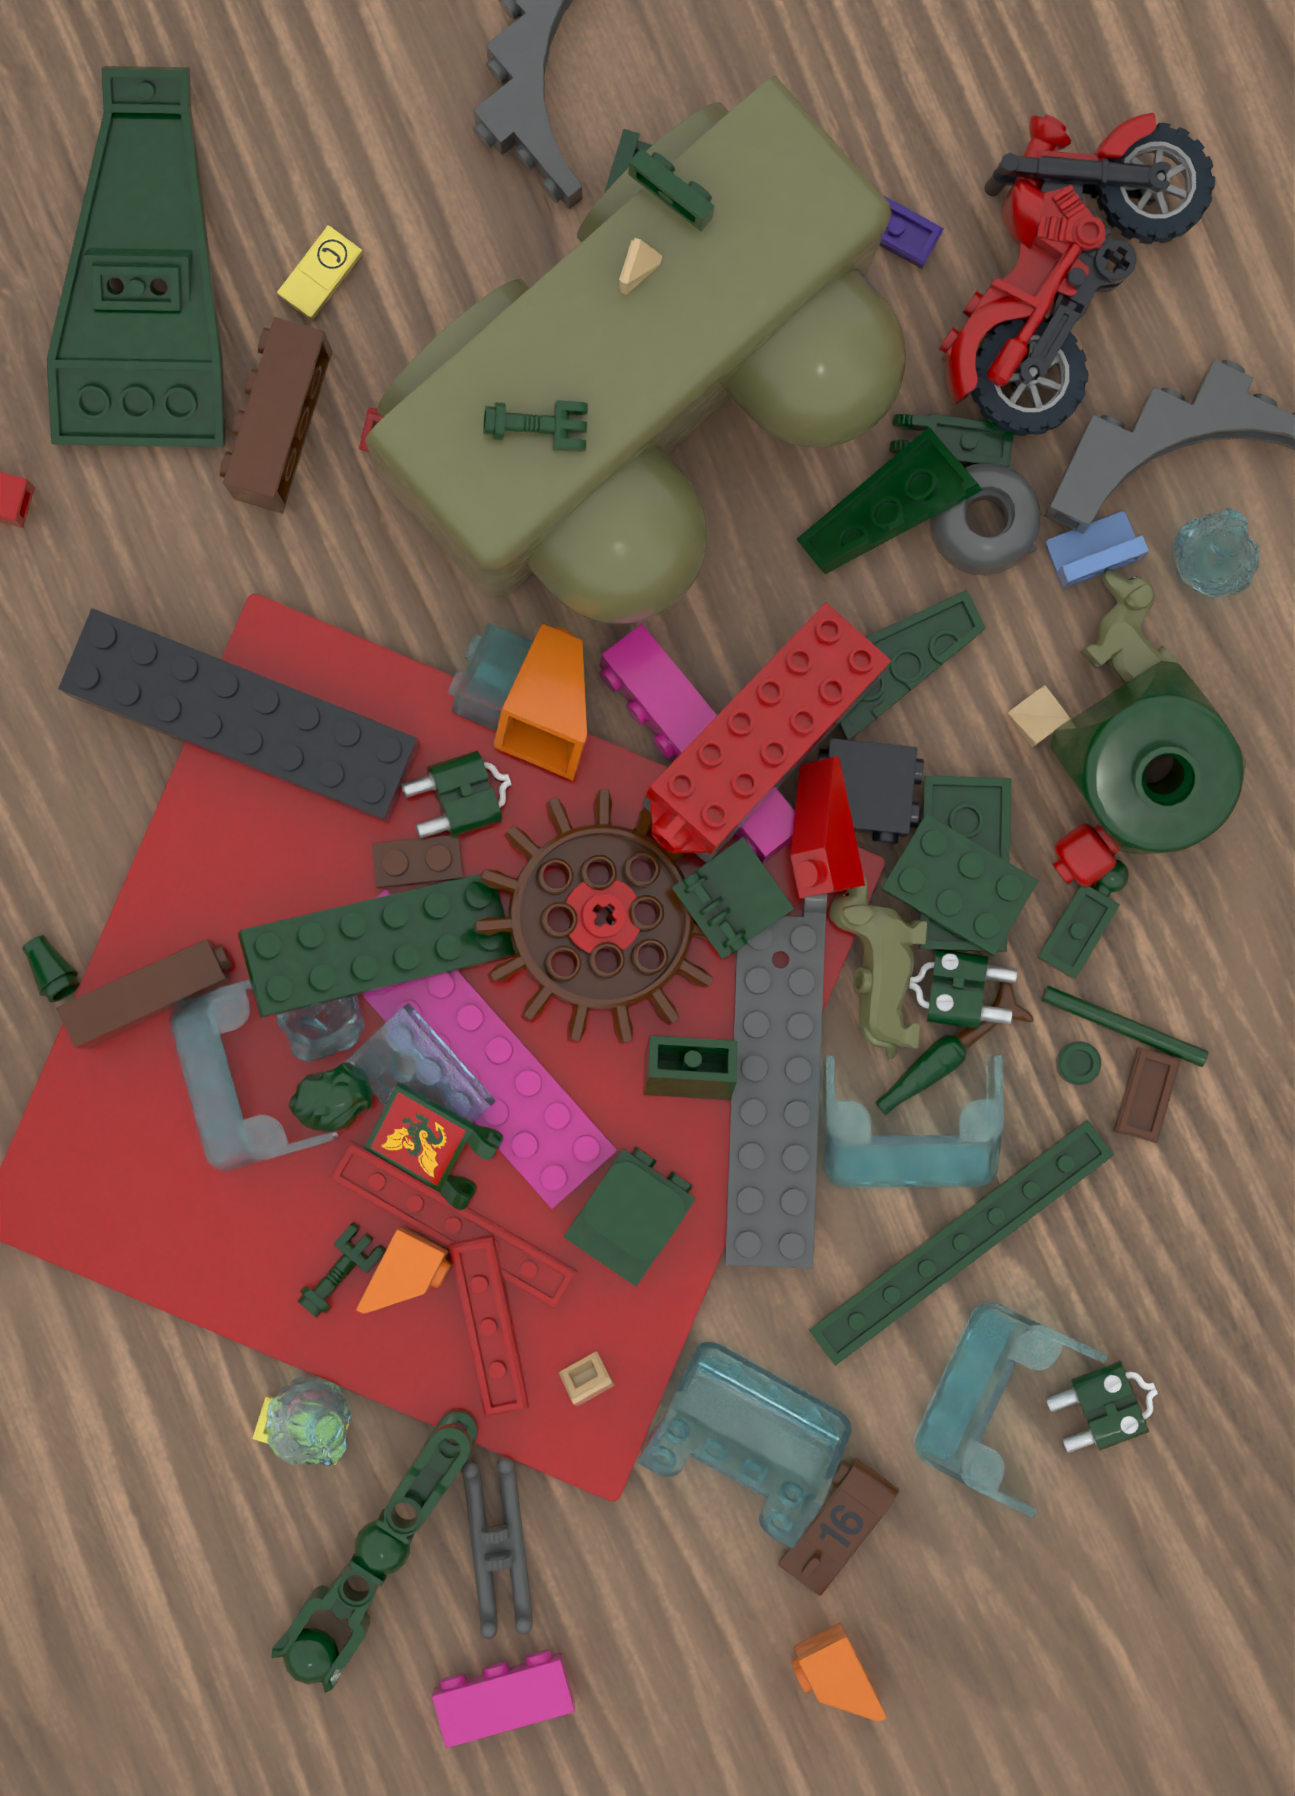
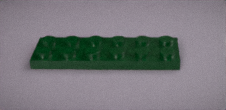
M481 874L240 930L238 937L260 1019L512 958L515 952L509 933H496L489 936L474 933L473 924L487 917L505 918L497 889L489 888L480 882Z

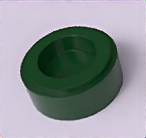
M1082 1041L1071 1042L1059 1051L1056 1058V1068L1061 1078L1066 1082L1074 1085H1083L1090 1083L1098 1076L1101 1069V1057L1096 1048L1091 1044Z

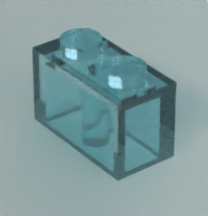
M488 623L482 637L474 635L465 659L470 660V663L465 672L461 670L456 672L448 694L454 696L451 712L497 731L502 707L533 641L491 623Z

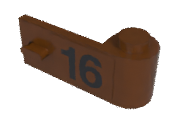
M857 1458L850 1464L843 1460L829 1479V1482L834 1485L829 1498L778 1563L781 1568L820 1596L882 1519L899 1492L897 1487Z

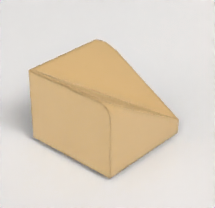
M1043 685L1007 713L1032 748L1051 735L1055 729L1071 719L1046 685Z

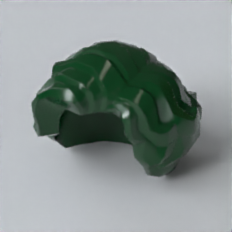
M341 1063L333 1070L307 1075L302 1082L298 1083L296 1093L291 1097L288 1107L301 1124L307 1128L322 1132L340 1131L352 1124L358 1114L371 1108L373 1091L368 1076L362 1069L349 1063Z

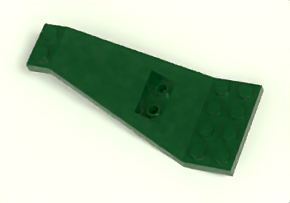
M104 66L101 69L104 113L46 359L51 444L224 447L226 436L223 357L191 111L190 67ZM111 278L120 279L124 284V289L121 291L112 289L109 280ZM158 278L164 280L167 284V290L163 292L157 291L153 287L152 281Z

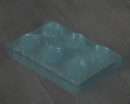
M409 1003L400 1008L345 1061L362 1069L368 1076L373 1093L385 1106L399 1081L471 1123L496 1102L491 1094Z

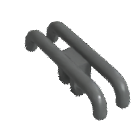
M501 1457L496 1463L504 1525L487 1527L482 1481L478 1465L473 1461H467L461 1468L478 1596L480 1633L486 1639L493 1638L497 1634L498 1629L492 1571L510 1568L515 1628L517 1632L528 1634L533 1626L517 1479L514 1463L509 1457Z

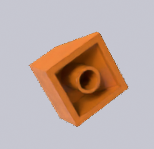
M404 1226L396 1230L356 1310L366 1314L423 1295L430 1290L431 1286L438 1289L452 1265V1262L446 1260L450 1250Z
M841 1622L794 1646L797 1659L791 1661L805 1694L813 1690L820 1703L877 1722L887 1719L882 1704Z

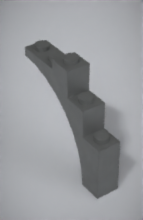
M498 0L503 10L511 19L515 20L519 17L518 20L486 45L487 58L489 60L486 63L488 70L500 84L505 81L507 83L473 110L476 123L473 130L487 148L494 145L502 155L516 145L517 147L513 150L515 155L526 169L531 170L534 167L544 178L541 185L549 197L556 203L562 200L570 209L583 199L582 186L563 160L550 129L545 106V72L551 43L564 13L573 0Z
M1214 359L1206 370L1191 404L1185 402V397L1173 389L1161 388L1159 390L1154 387L1147 396L1131 432L1125 430V425L1116 418L1102 415L1101 417L1093 415L1083 431L1044 517L1084 534L1103 502L1123 480L1146 463L1181 447L1210 440L1248 439L1279 444L1295 450V412L1291 414L1278 408L1276 401L1262 394H1254L1252 396L1248 394L1247 391L1253 377L1245 374V369L1237 363L1228 360L1219 362Z

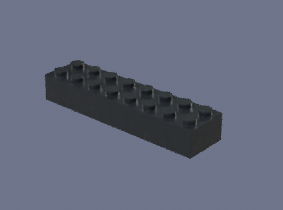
M91 608L58 688L67 696L385 823H388L402 790L401 784L405 783L420 746L418 738L93 608Z

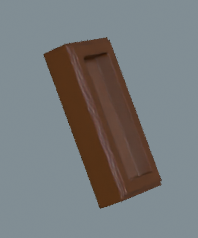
M1140 1047L1136 1049L1113 1131L1158 1143L1181 1059Z

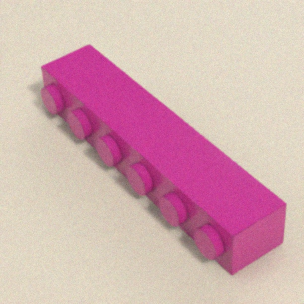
M643 624L601 654L599 667L602 669L599 671L601 679L612 692L617 690L621 692L629 702L626 705L629 714L639 725L647 724L656 735L653 738L656 747L667 759H670L672 756L676 759L717 716ZM776 790L735 833L738 836L735 838V842L744 837L762 864H764L792 842L795 810L782 794Z

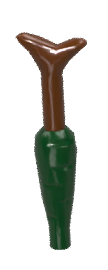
M1000 982L999 991L991 1007L1012 1009L1013 1020L1033 1022L1031 1013L1016 1004L1012 984ZM981 1021L979 1029L966 1027L956 1036L944 1035L936 1040L902 1074L889 1091L875 1101L876 1106L884 1115H887L902 1102L924 1091L953 1072L965 1061L967 1049L998 1023Z

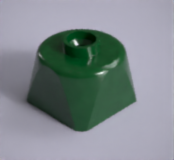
M1160 661L1055 729L1051 742V750L1113 844L1119 851L1125 853H1169L1184 850L1198 844L1215 833L1226 822L1233 812L1242 790L1246 763L1240 746L1221 716L1182 666L1174 662ZM1159 756L1173 757L1172 768L1163 779L1152 783L1145 782V770L1154 758Z

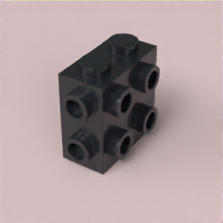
M830 738L827 749H819L818 761L835 756L840 758L855 832L872 834V841L897 844L898 837H906L909 834L910 827L917 828L920 802L912 801L914 784L921 785L924 759L916 758L917 747Z

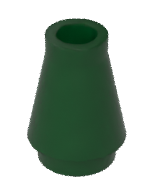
M44 935L33 938L23 946L22 950L27 956L40 996H46L51 1003L57 1002L72 994L79 987L80 983L76 979L78 972L48 942Z

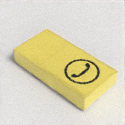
M327 225L277 291L278 297L313 321L362 257L363 250Z

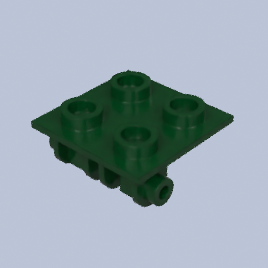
M744 837L672 887L722 959L741 949L749 940L794 909Z

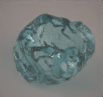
M1226 508L1219 513L1207 514L1202 518L1189 520L1182 526L1175 537L1173 545L1174 561L1182 582L1190 585L1196 592L1207 594L1210 598L1236 595L1248 588L1252 583L1254 574L1259 568L1260 551L1257 543L1250 539L1248 522L1239 511Z
M357 995L278 1014L276 1020L278 1027L287 1035L293 1055L306 1062L320 1060L332 1056L337 1051L350 1049L359 1040L365 1024Z
M318 1376L313 1378L297 1377L289 1385L282 1387L277 1396L269 1403L266 1415L267 1442L276 1456L293 1465L320 1464L327 1467L335 1464L342 1457L347 1446L346 1425L351 1421V1410L348 1408L346 1398L342 1395L337 1384Z

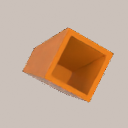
M542 623L502 707L493 747L573 781L587 738L583 641L574 637L565 628L551 627Z

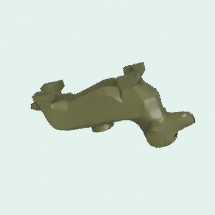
M1110 569L1104 570L1103 583L1114 596L1116 604L1100 620L1096 644L1091 643L1087 645L1080 653L1094 668H1098L1108 661L1113 675L1123 684L1128 683L1160 661L1179 664L1178 660L1168 649L1161 646L1156 650L1142 633V621L1152 608L1155 600L1154 591L1149 582L1138 576L1125 579Z
M864 876L866 886L848 889L845 893L835 896L830 905L829 917L837 927L856 934L863 942L862 967L856 969L853 977L854 990L856 993H860V1029L868 1043L885 1048L889 1060L896 1056V1047L919 1048L920 1024L909 1023L905 1027L901 1007L914 966V957L910 946L913 944H926L927 921H904L891 908L869 905L867 898L868 885Z

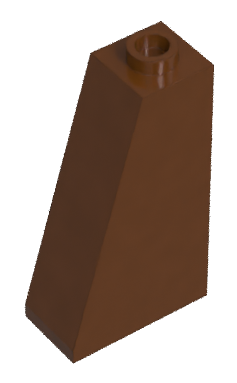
M206 939L56 1007L74 1047L92 1049L231 981L227 970L233 968L222 944L215 947L213 941Z

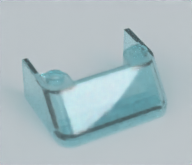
M250 979L224 986L184 1001L174 1008L170 1016V1029L205 1157L214 1168L222 1171L235 1170L339 1140L337 1132H329L288 1144L282 1124L274 1117L259 1115L243 1119L220 1034L239 1029L248 1020L250 1003L247 994L253 993Z
M1003 1055L986 1056L987 1099L971 1101L962 1109L959 1116V1135L871 1136V1118L867 1109L856 1101L835 1100V1056L822 1057L823 1170L827 1179L834 1185L843 1188L981 1187L990 1183L998 1171L1004 1126Z
M984 1302L979 1304L969 1316L915 1433L914 1449L917 1455L926 1464L969 1488L1034 1518L1037 1509L1029 1501L999 1487L1004 1477V1462L994 1449L980 1443L1017 1362L1035 1370L1046 1369L1056 1362L1064 1345L1104 1364L1108 1355L999 1303Z

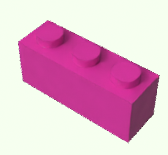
M549 1649L541 1650L525 1656L526 1663L509 1667L507 1661L498 1662L482 1669L483 1675L466 1679L465 1673L441 1679L439 1681L440 1687L434 1688L432 1699L445 1747L449 1748L575 1712V1701L562 1653L551 1655Z

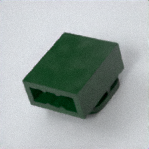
M636 1146L631 1153L624 1148L622 1149L563 1236L635 1287H637L656 1257L663 1250L696 1200L694 1196L689 1194L693 1185L672 1171L666 1178L654 1170L653 1167L657 1161Z

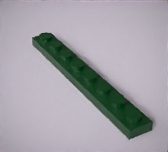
M1085 1120L808 1330L836 1366L1113 1157V1152L1089 1120Z

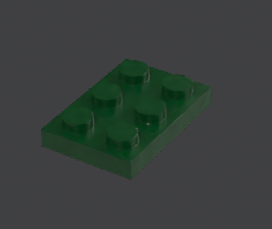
M925 814L881 887V890L989 955L995 956L1039 880L930 815Z

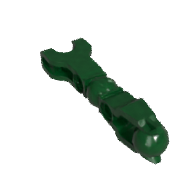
M451 1409L441 1417L393 1492L386 1509L381 1511L377 1520L366 1524L358 1532L355 1539V1552L350 1562L329 1587L321 1585L311 1592L288 1630L273 1646L271 1658L283 1657L286 1670L295 1681L307 1685L322 1682L325 1693L335 1687L343 1668H345L370 1626V1616L366 1611L378 1587L383 1585L387 1575L399 1571L407 1562L410 1554V1542L414 1534L421 1528L469 1457L472 1445L479 1431L478 1422L471 1413L463 1409ZM451 1423H462L467 1429V1432L456 1425H452ZM447 1438L456 1440L458 1444L450 1443ZM399 1503L411 1504L416 1509L417 1517L413 1519L401 1518L397 1514L395 1506ZM351 1576L363 1577L368 1582L369 1589L366 1591L354 1590L349 1585L348 1578ZM320 1608L327 1611L331 1608L337 1618L348 1619V1625L353 1631L340 1651H338L335 1640L327 1631L315 1627L303 1629L316 1609Z

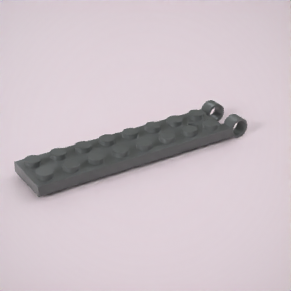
M827 894L803 898V917L783 916L749 940L745 946L736 952L733 1041H737V1083L731 1097L725 1265L813 1269ZM779 951L786 953L789 958L788 965L781 969L776 968L772 963V956Z

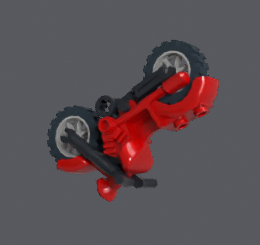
M1147 113L1130 118L1117 126L1100 143L1094 155L1057 152L1071 144V139L1065 132L1067 130L1066 126L1050 115H1045L1044 118L1036 115L1030 117L1029 133L1031 140L1024 156H1016L1012 153L1005 154L997 169L994 170L993 175L984 186L985 192L989 196H997L1006 185L1012 186L1003 201L1001 214L1012 239L1019 245L1017 264L1009 275L1001 280L996 278L984 295L978 291L975 292L962 312L969 317L960 331L952 327L939 347V350L945 353L941 360L945 362V380L954 405L967 398L971 392L974 403H978L981 408L980 413L986 420L990 419L994 422L995 427L1004 432L1008 430L1018 436L1046 433L1060 426L1076 411V408L1085 396V385L1088 382L1089 373L1085 366L1087 361L1083 349H1079L1076 344L1078 340L1070 331L1086 312L1094 293L1097 291L1110 292L1115 290L1132 273L1136 265V255L1133 248L1125 241L1110 240L1108 238L1112 231L1104 225L1101 219L1097 218L1093 211L1089 210V207L1083 201L1082 194L1089 195L1092 199H1096L1099 196L1097 204L1100 211L1104 210L1107 215L1105 220L1112 228L1116 226L1121 230L1120 235L1129 240L1132 238L1139 239V243L1152 244V242H1160L1161 244L1172 241L1174 238L1187 233L1203 217L1213 198L1211 197L1212 190L1215 188V176H1212L1211 173L1213 163L1210 156H1205L1202 151L1205 147L1198 139L1194 141L1188 136L1190 132L1181 127L1176 130L1170 128L1171 124L1158 123L1156 125L1155 114ZM1147 153H1155L1153 165H1143L1137 157ZM1162 157L1170 158L1177 166L1171 169L1169 163L1162 162ZM1182 172L1185 179V190L1170 185V179ZM1163 192L1182 199L1181 203L1171 212L1168 211ZM1129 199H1137L1138 204L1135 205ZM1156 202L1160 214H1150L1142 209L1145 205H1152ZM1107 260L1115 264L1113 273L1105 269L1108 264ZM988 335L978 348L980 340ZM1055 364L1060 373L1059 383L1044 378L1048 373V369ZM1008 382H1010V387L1014 391L1010 399L1002 393L1000 388L1001 386H1006ZM1036 384L1056 391L1053 398L1044 405H1042ZM1024 390H1029L1034 408H1024L1015 404Z

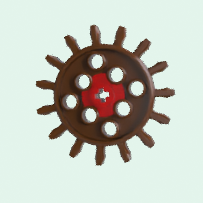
M603 789L596 793L594 799V825L573 829L568 820L565 807L556 797L546 803L548 818L554 826L557 836L544 846H537L524 831L514 825L504 834L510 845L523 854L528 862L522 868L517 878L507 876L498 870L484 869L481 872L480 882L489 888L502 890L511 895L508 917H487L473 924L474 933L489 936L496 933H510L513 949L516 953V956L511 960L495 966L487 975L490 982L507 980L515 972L524 969L539 988L535 995L525 1003L520 1017L527 1022L532 1020L543 1011L550 997L572 1006V1014L567 1025V1041L574 1043L581 1040L586 1030V1019L589 1009L610 1010L613 1016L614 1033L620 1044L632 1041L633 1026L628 1013V1005L647 998L653 1005L658 1017L670 1025L679 1019V1015L675 1005L666 997L661 987L675 973L684 977L692 985L703 988L710 986L714 979L703 968L685 959L692 937L708 940L672 889L673 886L685 879L676 862L686 853H670L648 838V832L652 826L651 813L645 807L639 812L633 830L611 825L612 801L609 790ZM634 859H643L651 866L652 874L648 881L641 882L632 876L630 865ZM600 862L606 866L609 872L606 884L596 885L589 880L587 867L590 863ZM556 865L564 871L566 881L563 887L552 888L545 883L543 872L547 866ZM638 902H647L655 909L656 917L652 925H643L636 920L634 909ZM604 908L609 913L606 916V921L609 924L604 923L598 927L594 923L597 915L592 910L598 912ZM561 909L568 914L570 924L565 932H556L550 928L547 922L550 910ZM650 945L658 951L660 961L655 969H648L641 965L638 953L642 946ZM599 949H608L615 954L617 965L613 972H603L596 966L595 955ZM564 952L572 958L574 968L569 976H560L552 969L551 960L555 953Z

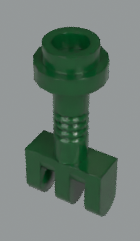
M557 400L554 404V416L508 413L506 412L505 403L495 402L494 407L485 406L483 433L492 435V438L495 440H503L504 431H529L530 433L553 434L552 450L586 451V440L568 438V433L587 432V422L569 420V414H588V403Z
M354 1221L333 1244L343 1255L332 1266V1270L326 1273V1276L319 1281L313 1290L304 1285L299 1291L302 1296L297 1302L316 1318L322 1312L325 1314L329 1312L332 1307L326 1303V1300L356 1265L365 1273H368L387 1250L380 1244L373 1249L369 1257L366 1256L363 1251L373 1240V1237L368 1233L362 1237L356 1246L353 1245L349 1240L357 1234L360 1228Z

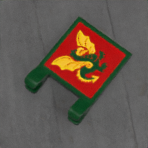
M399 1081L364 1149L439 1191L454 1208L464 1210L470 1199L474 1196L477 1187L475 1183L466 1178L450 1175L466 1143L482 1159H492L503 1142V1135L495 1129L478 1126Z

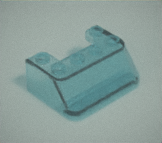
M704 1342L697 1347L661 1411L637 1463L658 1475L673 1477L683 1470L689 1456L695 1458L765 1497L766 1500L759 1514L761 1527L770 1537L794 1549L824 1503L850 1437L851 1424L841 1411L718 1343Z

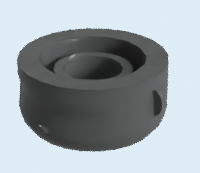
M996 463L973 464L965 467V469L983 490L930 518V530L932 540L938 552L948 563L966 573L987 576L1012 568L1023 559L1026 553L1030 554L1038 549L1033 543L1040 528L1041 513L1039 501L1032 486L1013 467ZM980 500H988L997 504L1005 516L1003 531L993 537H982L970 530L966 523L965 515L969 505Z

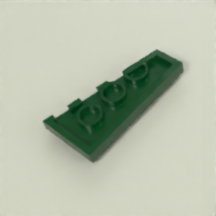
M928 427L796 540L823 573L827 574L981 492L983 489L933 430Z

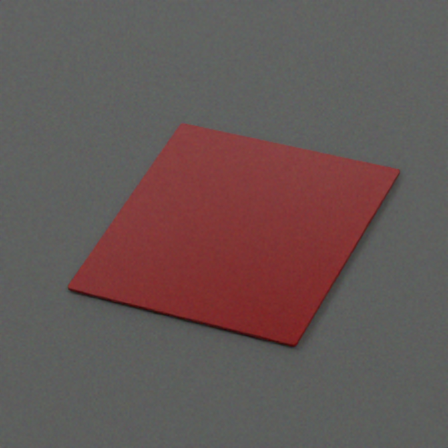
M252 594L247 598L221 660L418 738L420 746L405 782L427 776V766L474 751L480 753L483 762L493 764L500 774H508L511 786L506 788V802L500 808L502 822L459 835L464 878L481 874L484 869L498 870L507 876L517 878L528 861L523 854L510 845L504 834L514 825L524 831L537 846H544L557 836L554 826L548 818L546 803L556 797L565 807L568 820L573 829L594 825L593 803L596 793L600 789L609 790L612 801L611 825L633 830L639 812L644 808L642 803L649 786L668 768L663 764L587 733L584 749L573 781L493 747L501 710L506 698L259 594ZM184 743L74 999L206 939L213 941L215 947L222 944L233 966V968L227 970L231 981L92 1049L75 1048L64 1024H62L0 1167V1242L432 1426H436L447 1411L463 1409L471 1413L478 1422L479 1431L474 1442L475 1444L601 1498L617 1501L624 1490L726 1246L731 1100L643 1095L644 1054L650 1035L733 1040L736 952L722 959L710 941L692 937L685 959L703 968L714 978L710 986L703 988L692 985L684 977L675 973L661 988L666 997L675 1005L679 1019L670 1025L666 1024L658 1017L653 1005L647 998L628 1005V1013L633 1026L632 1041L621 1044L614 1033L613 1016L610 1010L589 1009L586 1019V1030L581 1040L577 1043L567 1041V1025L571 1018L572 1006L554 997H550L543 1011L532 1020L527 1022L521 1018L525 1003L535 995L539 986L529 977L524 969L515 972L507 980L491 983L487 976L497 964L512 958L459 970L460 974L617 1149L609 1159L553 1209L550 1208L499 1149H497L492 1159L485 1160L479 1157L466 1143L450 1173L451 1176L462 1177L472 1181L477 1187L467 1208L578 1271L557 1310L550 1308L503 1280L529 1407L526 1410L484 1417L453 1265H451L442 1285L438 1289L431 1286L430 1290L423 1295L366 1314L356 1309L384 1254L368 1273H365L357 1265L326 1300V1303L332 1307L327 1314L322 1312L316 1318L297 1302L302 1296L299 1291L304 1285L313 1290L343 1255L333 1244L353 1221L360 1226L357 1234L349 1240L353 1245L356 1246L366 1233L373 1237V1240L363 1251L368 1257L373 1249L380 1244L387 1249L396 1230L402 1226L434 1241L328 1179L350 1141L363 1148L365 1147L399 1081L469 1122L477 1124L362 994L260 1019L238 937V932L242 929L375 899L385 889L392 895L448 882L441 881L386 888H376L372 844L420 839L416 830V824L442 816L439 801L436 800L433 790L408 798L404 796L403 790H401L388 823H385ZM486 769L490 788H493L498 802L500 799L499 788L504 781L496 779L491 771ZM651 826V828H650V830H649V832H648V838L652 839V840L655 841L657 844H659V843L654 839V837L652 836V826ZM446 830V831H443V832H440V833H437V834H434V835H431V836H427V837H424V838L440 837V836H450V835H449L448 831ZM734 834L714 857L733 845L735 838L738 836ZM791 842L763 865L794 907L785 916L803 917V898L799 899L791 860ZM858 847L863 875L868 885L867 898L869 904L885 862L881 856ZM686 853L676 862L685 878L706 864L695 853ZM634 859L631 862L630 872L632 876L641 882L648 881L652 874L649 863L643 859ZM592 862L587 867V876L592 883L596 885L606 884L609 872L605 865L600 862ZM550 865L544 869L543 878L548 886L552 888L564 886L566 876L560 867ZM497 890L504 916L508 917L511 895L505 891ZM846 890L827 894L822 1014L856 935L837 927L829 917L832 900L835 896L845 893ZM638 902L635 906L634 915L636 920L643 925H652L656 917L653 906L647 902ZM602 908L598 912L592 910L597 915L594 923L598 927L604 923L609 924L606 921V916L609 914L606 909ZM552 909L548 913L547 922L552 930L565 932L568 929L570 920L565 911ZM644 945L640 948L638 958L641 965L648 969H655L660 961L658 951L650 945ZM599 949L595 955V964L601 971L610 973L616 968L617 959L612 951ZM782 951L774 953L772 963L776 968L781 969L788 965L789 958L786 953ZM557 952L551 960L552 969L556 974L569 976L572 973L574 963L568 954ZM341 1063H349L362 1069L368 1076L373 1091L372 1105L370 1109H366L358 1114L355 1121L346 1129L334 1132L312 1130L302 1125L289 1109L290 1099L296 1093L298 1083L302 1082L307 1075L333 1070ZM635 1146L657 1161L653 1167L654 1170L666 1178L672 1171L693 1185L689 1194L696 1198L682 1222L637 1287L563 1237L622 1149L624 1148L631 1153ZM449 1251L446 1260L452 1262ZM597 1351L615 1386L576 1406L571 1401L558 1372ZM451 1423L452 1425H456L467 1432V1429L462 1423Z

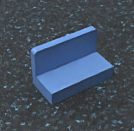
M1124 511L1092 522L1084 534L1071 530L1050 538L1045 543L1062 589L1100 576L1106 569L1113 571L1142 560L1149 552L1143 535L1135 537Z

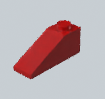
M839 756L803 764L799 768L791 846V860L799 899L866 886Z

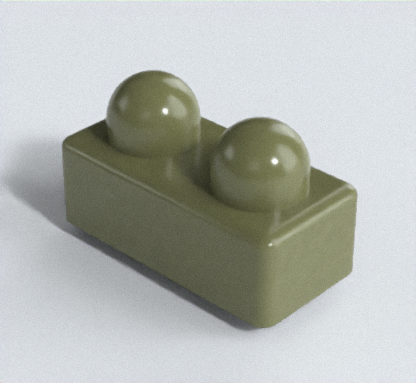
M776 76L769 78L759 85L730 112L720 102H715L701 108L671 129L646 151L649 155H652L653 152L661 154L675 167L674 174L686 184L690 181L696 182L711 195L712 200L710 203L715 206L713 218L702 232L629 176L628 168L603 194L583 220L577 232V239L581 243L530 288L522 279L512 280L476 302L440 332L405 367L380 400L377 412L382 419L373 427L365 439L377 477L484 595L493 598L506 596L535 574L563 605L591 620L612 624H625L654 617L674 605L692 586L704 562L708 540L707 521L700 497L691 481L668 456L670 452L731 398L737 402L760 428L770 435L792 445L811 448L832 447L858 438L873 428L886 415L896 400L905 373V340L899 321L891 306L866 278L890 221V204ZM638 238L663 257L660 266L630 293L625 295L620 293L619 278L631 240ZM557 400L588 403V414H569V420L586 421L587 432L568 433V438L586 440V451L552 450L553 434L530 433L529 431H504L503 440H495L492 438V435L483 433L485 406L494 407L495 402L505 403L506 412L538 416H554V404Z

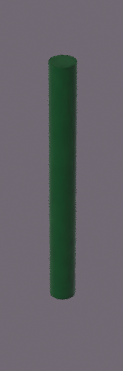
M1047 985L1042 995V1002L1200 1067H1203L1209 1054L1207 1050Z

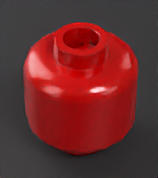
M1082 823L1054 844V852L1058 860L1052 865L1067 885L1075 880L1080 886L1088 888L1116 867L1117 862L1114 855L1119 850L1099 824L1092 827L1089 824Z

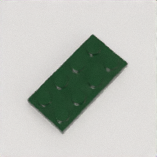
M924 776L922 819L925 814L930 815L1009 863L1011 778ZM919 913V920L927 921L926 944L919 945V950L984 952ZM1007 935L997 952H1007Z

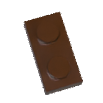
M440 836L372 844L376 888L464 878L459 836L452 838L451 836Z

